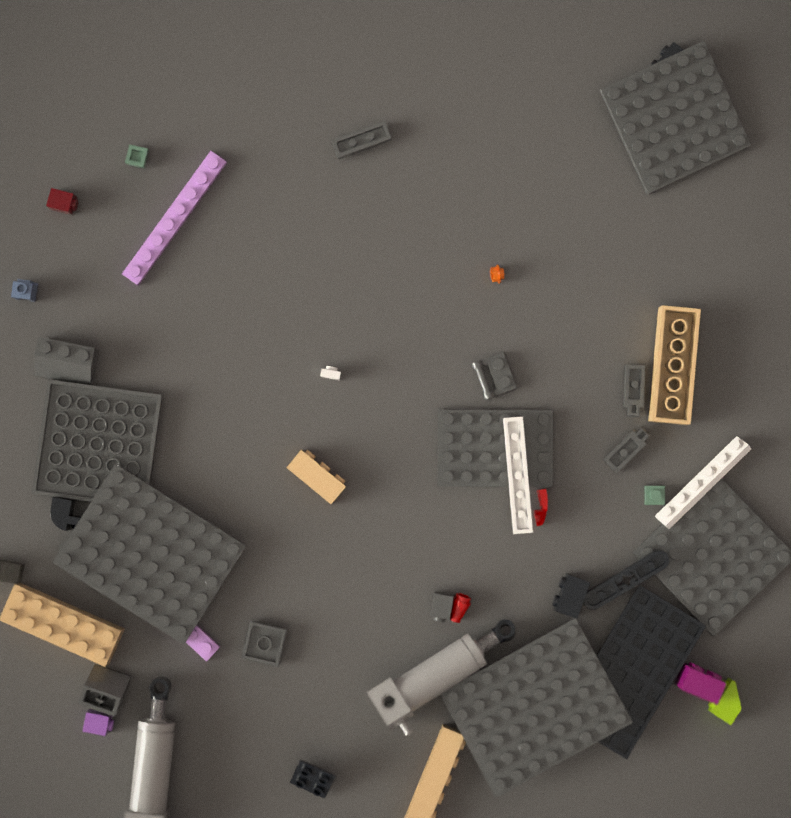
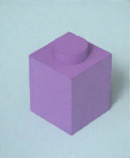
M90 709L86 712L82 732L106 736L109 731L113 730L114 720L111 715Z

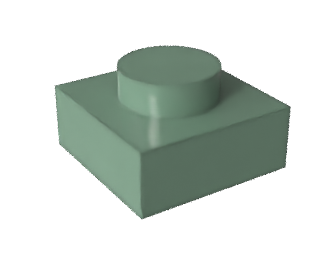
M129 144L125 164L145 169L149 149Z
M644 486L645 505H665V486Z

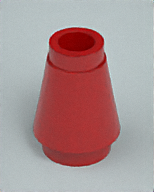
M457 593L454 596L450 615L451 621L461 622L471 605V597L462 593Z

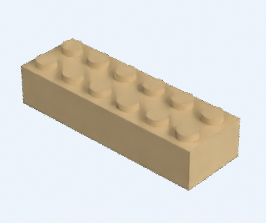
M663 305L658 308L648 422L691 425L701 309Z
M22 583L14 584L0 616V621L104 667L110 664L125 628Z

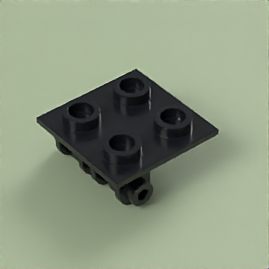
M300 760L290 783L325 799L336 775Z

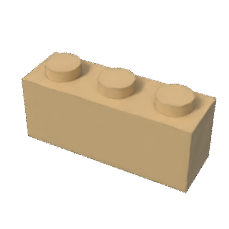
M301 450L287 466V469L332 504L346 488L344 485L345 480L338 474L333 476L329 472L331 468L325 463L321 462L319 464L314 460L316 456L309 450L305 452Z

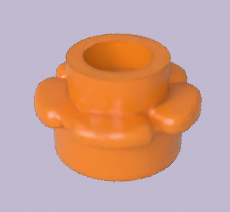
M499 265L491 267L492 282L501 283V279H504V269L500 268Z

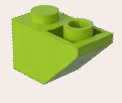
M728 677L727 680H723L727 684L718 705L709 702L708 706L710 707L708 710L732 725L742 708L736 682Z

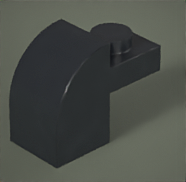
M61 497L52 498L50 516L53 523L59 529L68 531L71 524H73L72 528H75L81 517L73 515L75 500Z

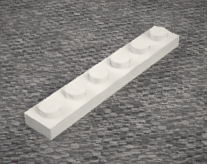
M523 417L503 418L513 534L533 533Z
M736 436L655 515L657 520L670 529L751 450V447Z

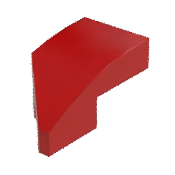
M545 488L537 490L541 509L533 510L537 526L543 525L547 514L548 498Z

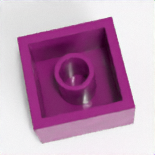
M690 662L689 665L683 664L674 684L681 690L718 705L727 683L722 681V676L710 670L704 672V668Z

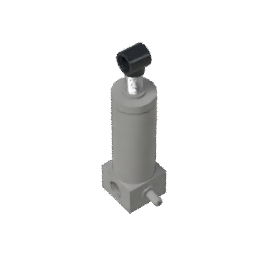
M503 619L497 623L496 627L491 629L490 633L477 641L475 639L472 640L467 633L394 681L390 677L368 691L367 693L387 726L391 730L400 726L406 736L410 735L412 730L406 721L414 717L413 712L486 666L487 663L483 657L485 656L484 653L497 643L502 644L503 642L511 641L515 637L516 632L514 624L508 619ZM508 626L511 632L508 635H503L500 632L502 627ZM390 701H395L393 707H387Z
M164 676L157 677L150 684L149 690L152 699L150 717L138 720L130 807L125 812V818H169L170 808H167L175 722L164 717L166 700H168V694L171 690V682ZM156 683H163L165 686V691H158L156 689Z

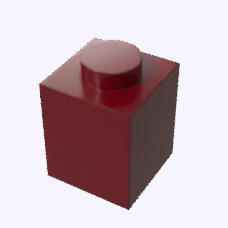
M51 188L46 206L51 210L72 215L73 211H76L78 207L77 196L73 193Z

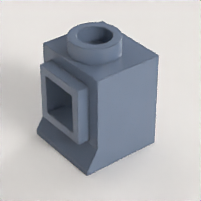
M23 279L13 281L11 297L16 300L27 299L31 302H36L38 283Z

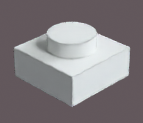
M326 366V369H321L320 376L340 380L341 372H338L336 367Z

